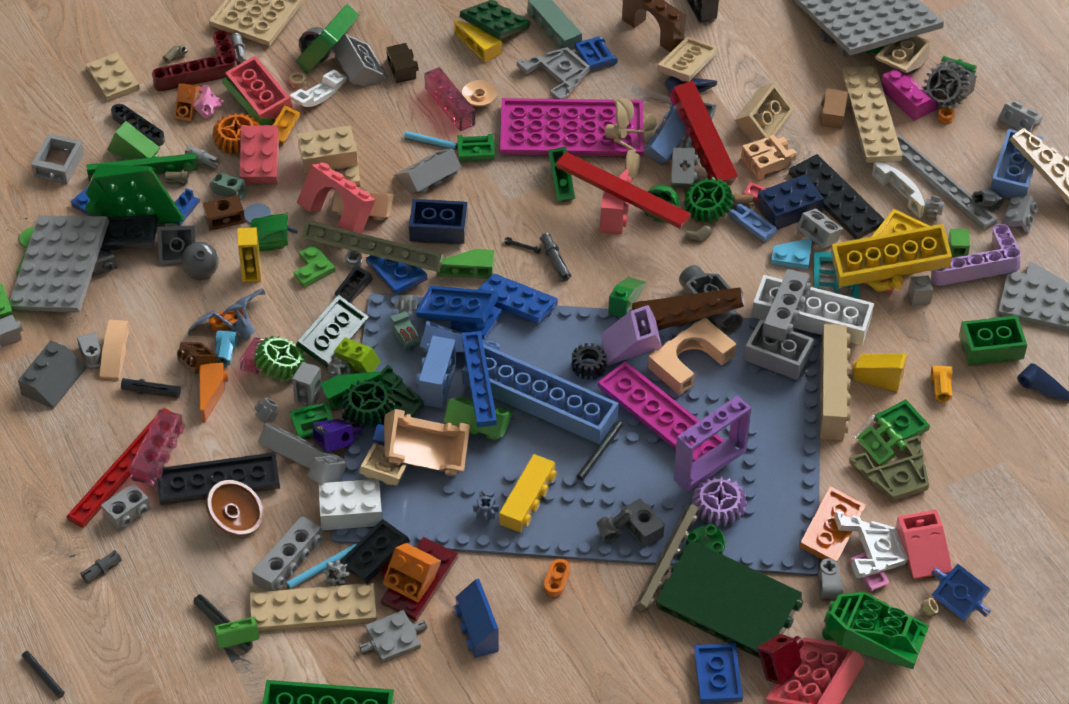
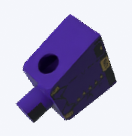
M344 418L312 423L314 442L325 452L353 445V436L362 433L360 424L357 426L356 424H350Z

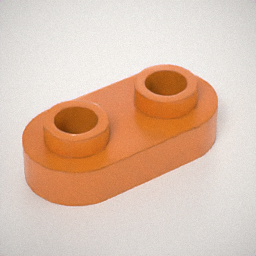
M238 309V311L240 312L241 316L243 317L244 314H243L242 309ZM225 310L217 312L236 326L234 322L239 318L234 310L223 314ZM217 317L209 318L210 328L214 331L232 329Z
M556 559L550 564L544 581V591L547 595L557 597L564 592L570 575V564L568 561Z

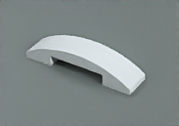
M332 70L323 76L321 83L307 91L299 89L289 95V97L305 107L318 105L334 95L347 81V77L336 70Z
M874 162L872 176L883 186L890 183L909 200L908 208L921 218L925 204L917 186L899 170L881 162Z

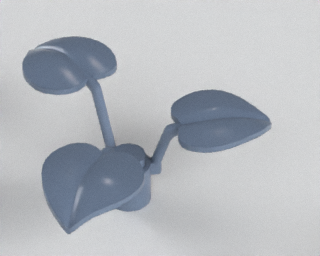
M262 288L241 298L223 312V314H226L229 311H235L239 318L234 322L236 326L217 312L211 311L198 318L191 325L188 335L190 336L195 326L209 318L217 317L231 327L234 332L238 331L243 339L247 338L256 330L250 323L251 320L245 309L246 305L256 296L265 295V290ZM238 309H242L243 314H244L243 317L241 316V314H240V312L238 311Z

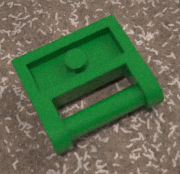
M493 134L469 137L457 135L459 161L495 160Z
M327 401L289 411L296 435L304 440L313 437V431L311 429L303 432L302 429L311 427L314 422L333 420Z

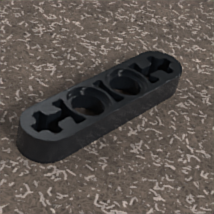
M123 104L112 106L111 114L116 122L122 125L125 121L135 119V122L129 124L157 146L164 144L165 136L161 129ZM143 127L149 128L146 131H140Z

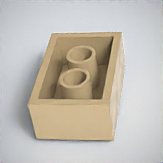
M351 125L297 134L304 174H308L312 164L326 163L332 170L358 166L357 150Z

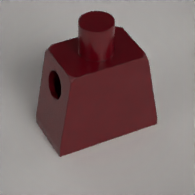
M779 634L757 647L767 681L782 686L801 665L802 659L799 650L804 646L802 638L799 636L792 638Z

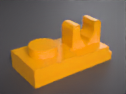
M284 105L273 124L278 126L279 143L283 145L301 114Z

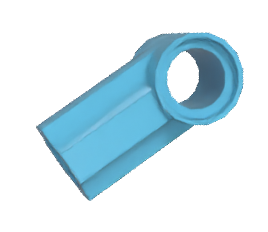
M217 331L215 354L218 355L217 363H223L224 367L231 365L233 350L237 347V332Z

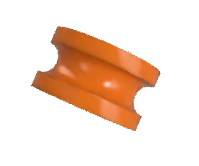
M940 108L938 121L942 124L952 123L954 110L952 108Z

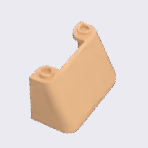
M398 409L385 414V459L389 460L388 463L394 465L404 463L443 471L448 476H457V473L464 471L470 429L469 424L459 423L458 427L452 425V423L441 424L412 418L410 414L404 415L405 411Z

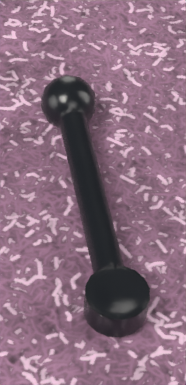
M510 237L505 238L506 245H517L533 250L535 253H540L541 251L539 246L533 247L513 241Z

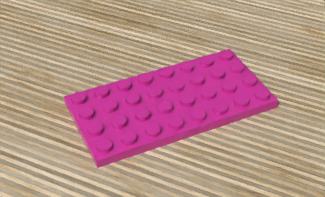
M502 98L500 154L549 155V149L566 146L568 153L574 156H626L629 149L619 143H615L614 139H609L605 136L606 126L608 124H617L614 100ZM630 100L634 107V114L626 129L644 130L643 100ZM627 133L626 137L621 141L636 149V153L644 157V133Z

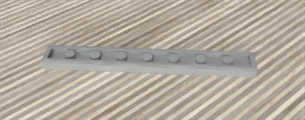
M900 134L897 135L902 152V161L977 226L985 231L998 222V218L985 207H976L972 203V197L967 191Z

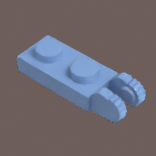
M742 203L736 206L737 211L731 209L730 213H728L731 220L740 224L764 243L777 233V228Z

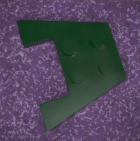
M387 365L380 373L385 384L393 391L395 409L405 411L404 415L410 414L414 418L424 407V402L410 387L404 384L399 375L393 372L392 367ZM343 412V413H342V418H344L345 420L350 421V420L348 419V417H346L345 414H344V412Z

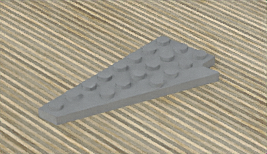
M1029 261L1026 274L1020 272L1007 273L998 316L1018 315L1019 321L1069 332V283Z

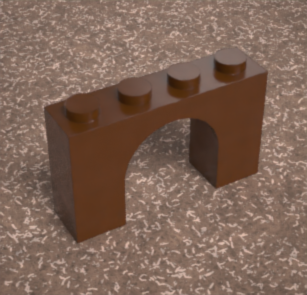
M623 0L622 20L635 28L646 20V11L650 12L660 27V46L670 53L684 40L686 14L664 0Z

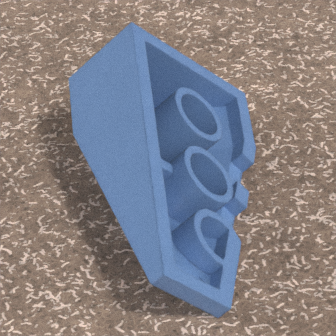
M426 321L420 347L423 348L422 351L426 352L427 343H431L432 336L454 339L456 342V352H464L462 333L464 332L456 331V333H453L450 327ZM482 339L483 344L500 350L499 344Z

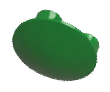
M713 524L696 528L689 532L686 538V545L689 544L690 540H693L720 554L724 552L726 546L724 534Z

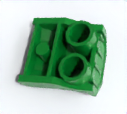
M288 212L251 220V228L257 227L259 251H271L275 248L282 249L288 246Z

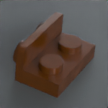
M181 342L180 348L177 351L178 361L193 373L199 372L200 364L217 363L218 355L201 342Z

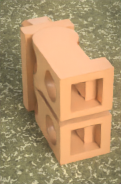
M771 135L769 138L743 145L741 159L759 181L764 179V176L768 173L789 168V162L796 160L797 153L794 149L786 150L788 142L785 137L777 139L775 135Z

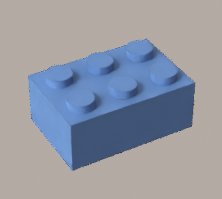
M432 336L431 343H427L425 353L427 356L421 362L422 372L417 374V395L422 399L425 406L443 409L456 366V342L454 339Z

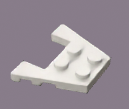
M836 511L833 517L838 530L858 531L868 559H854L851 565L856 578L866 577L906 564L908 558L896 528L871 521V523L863 522L860 517L853 516L850 518L843 516V512Z

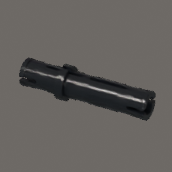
M122 378L121 390L135 391L138 394L149 393L176 398L180 397V386L146 382L145 379L132 380Z

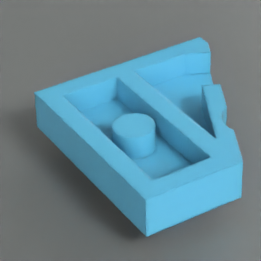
M808 238L774 246L771 265L808 270L812 239Z

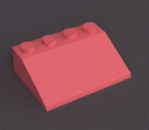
M803 638L804 646L799 650L802 659L801 665L782 686L774 684L766 697V701L770 704H840L865 664L861 654L843 648L836 642Z

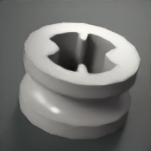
M355 251L347 252L345 256L346 265L351 269L356 265L360 267L362 265V254Z

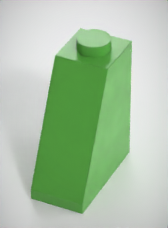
M126 121L115 132L107 148L109 152L127 160L159 157L157 153L160 149L159 146Z

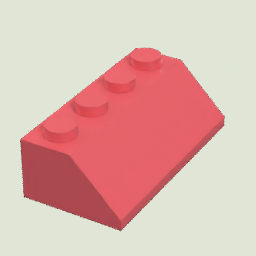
M256 55L225 72L260 118L277 119L284 105L293 109L290 97Z

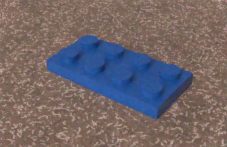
M495 273L477 289L497 291L499 298L494 307L537 324L558 305V298Z
M430 286L415 313L418 318L485 324L499 296L497 291Z

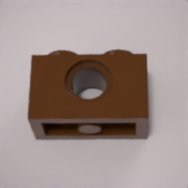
M239 195L203 203L204 215L209 231L245 223L244 210Z

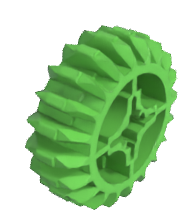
M271 336L270 338L265 337L258 344L254 352V362L256 367L261 369L260 373H266V377H273V380L279 379L280 382L283 380L289 382L302 362L306 363V356L303 354L304 351L299 349L293 341H288L287 338L282 339L280 336L277 338Z

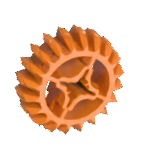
M235 112L234 115L228 113L227 117L222 116L221 120H217L212 135L218 149L223 150L224 153L229 152L230 155L233 153L239 155L241 148V126H260L255 118H251L249 114L246 116L243 113L237 115Z

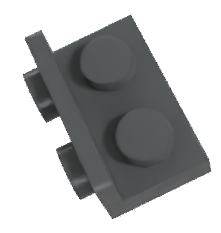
M110 250L99 252L91 278L117 269L116 258Z

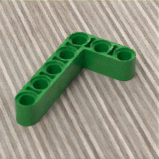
M346 4L295 62L305 72L309 73L360 15L351 6Z

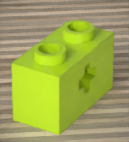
M346 337L333 351L338 359L348 361L347 365L360 373L374 372L381 363L372 347Z

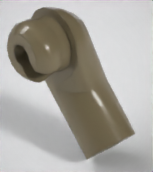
M185 45L173 46L163 56V60L166 63H170L173 58L184 57L187 55L188 47Z
M705 225L697 231L687 230L686 239L702 242L712 234V228Z

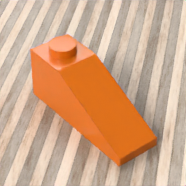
M223 363L200 364V413L202 422L207 421L225 391V382H228V370H224Z

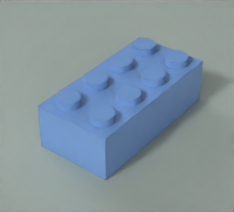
M1008 129L990 188L998 195L1011 199V197L1027 195L1035 167L1009 140L1018 131Z

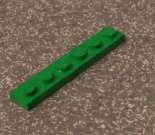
M196 153L86 164L89 181L98 164L151 166L155 174L198 170Z

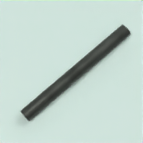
M616 421L576 476L578 480H584L623 427L620 421Z

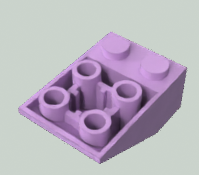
M649 305L630 311L600 334L608 366L662 348L656 320Z

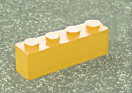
M533 454L499 512V525L522 533L525 526H529L532 513L534 511L537 512L540 506V499L542 496H546L549 489L548 485L550 482H554L557 476L554 461Z

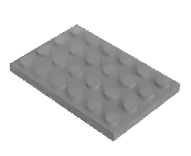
M38 215L9 301L11 309L17 311L80 312L107 230L108 218L104 216Z

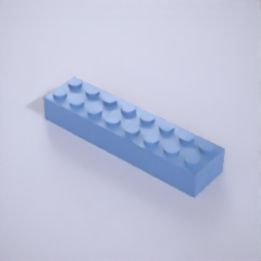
M483 344L493 398L600 445L618 418V402ZM465 365L462 369V384L470 387L467 366Z

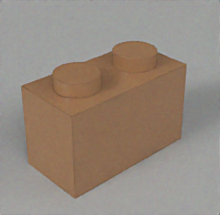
M827 88L826 95H822L821 106H824V108L820 107L819 118H822L821 126L842 129L848 91Z

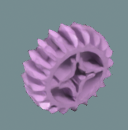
M713 476L711 481L706 478L704 483L700 482L698 488H695L694 496L692 497L693 505L698 507L696 515L701 516L702 522L708 520V524L716 523L717 527L719 524H723L726 527L728 522L733 525L735 520L739 521L741 515L745 513L747 505L746 494L743 492L742 486H738L737 481L731 483L730 478L723 480L722 476L720 479H716Z

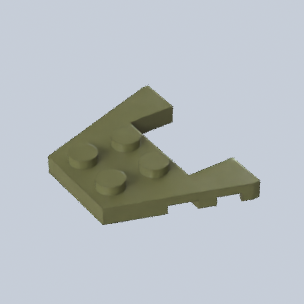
M919 435L904 440V443L907 445L905 451L909 456L907 458L875 468L865 452L850 457L849 463L891 501L926 491L929 488V482Z

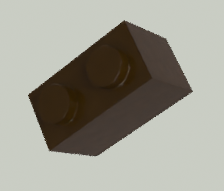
M407 43L386 47L387 61L396 83L417 79L418 63L413 60V51L408 48Z

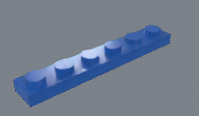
M481 331L462 333V343L477 427L497 425V418Z

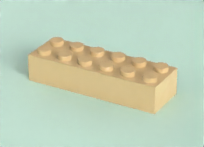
M824 324L820 345V439L843 441L844 433H848V421H850L851 410L848 409V406H850L851 395L848 394L847 390H850L851 380L848 379V375H850V363H848V360H850V348L847 345H850V333H847V325Z

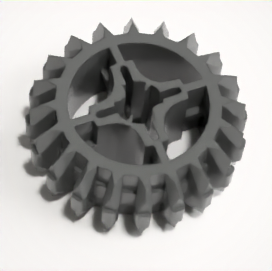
M943 62V65L937 64V69L931 68L932 74L926 73L929 78L928 80H923L927 83V86H924L923 89L928 90L926 94L930 95L935 102H938L939 109L942 107L951 108V106L957 108V103L963 104L961 99L967 98L964 95L965 92H970L966 88L971 85L970 82L966 81L969 75H964L966 70L961 69L960 65H955L953 62L949 64L948 62ZM953 72L957 78L950 79L946 73ZM937 93H944L948 99H940Z

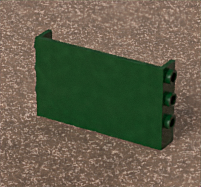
M690 540L689 544L684 545L682 548L681 558L673 564L671 568L672 574L669 579H665L662 583V591L656 600L657 609L726 643H736L737 648L759 659L757 647L779 634H784L786 629L789 630L794 621V618H792L794 613L800 611L804 602L802 600V592L693 540Z

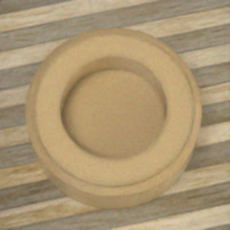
M294 72L289 76V84L293 88H302L307 83L306 75L302 72Z

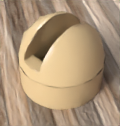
M933 598L924 600L921 603V612L927 616L938 613L936 601Z

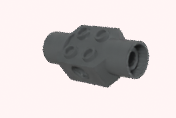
M698 265L687 267L679 276V283L685 289V295L731 289L719 274L705 273ZM736 309L706 317L726 335L735 333L743 322L742 316Z

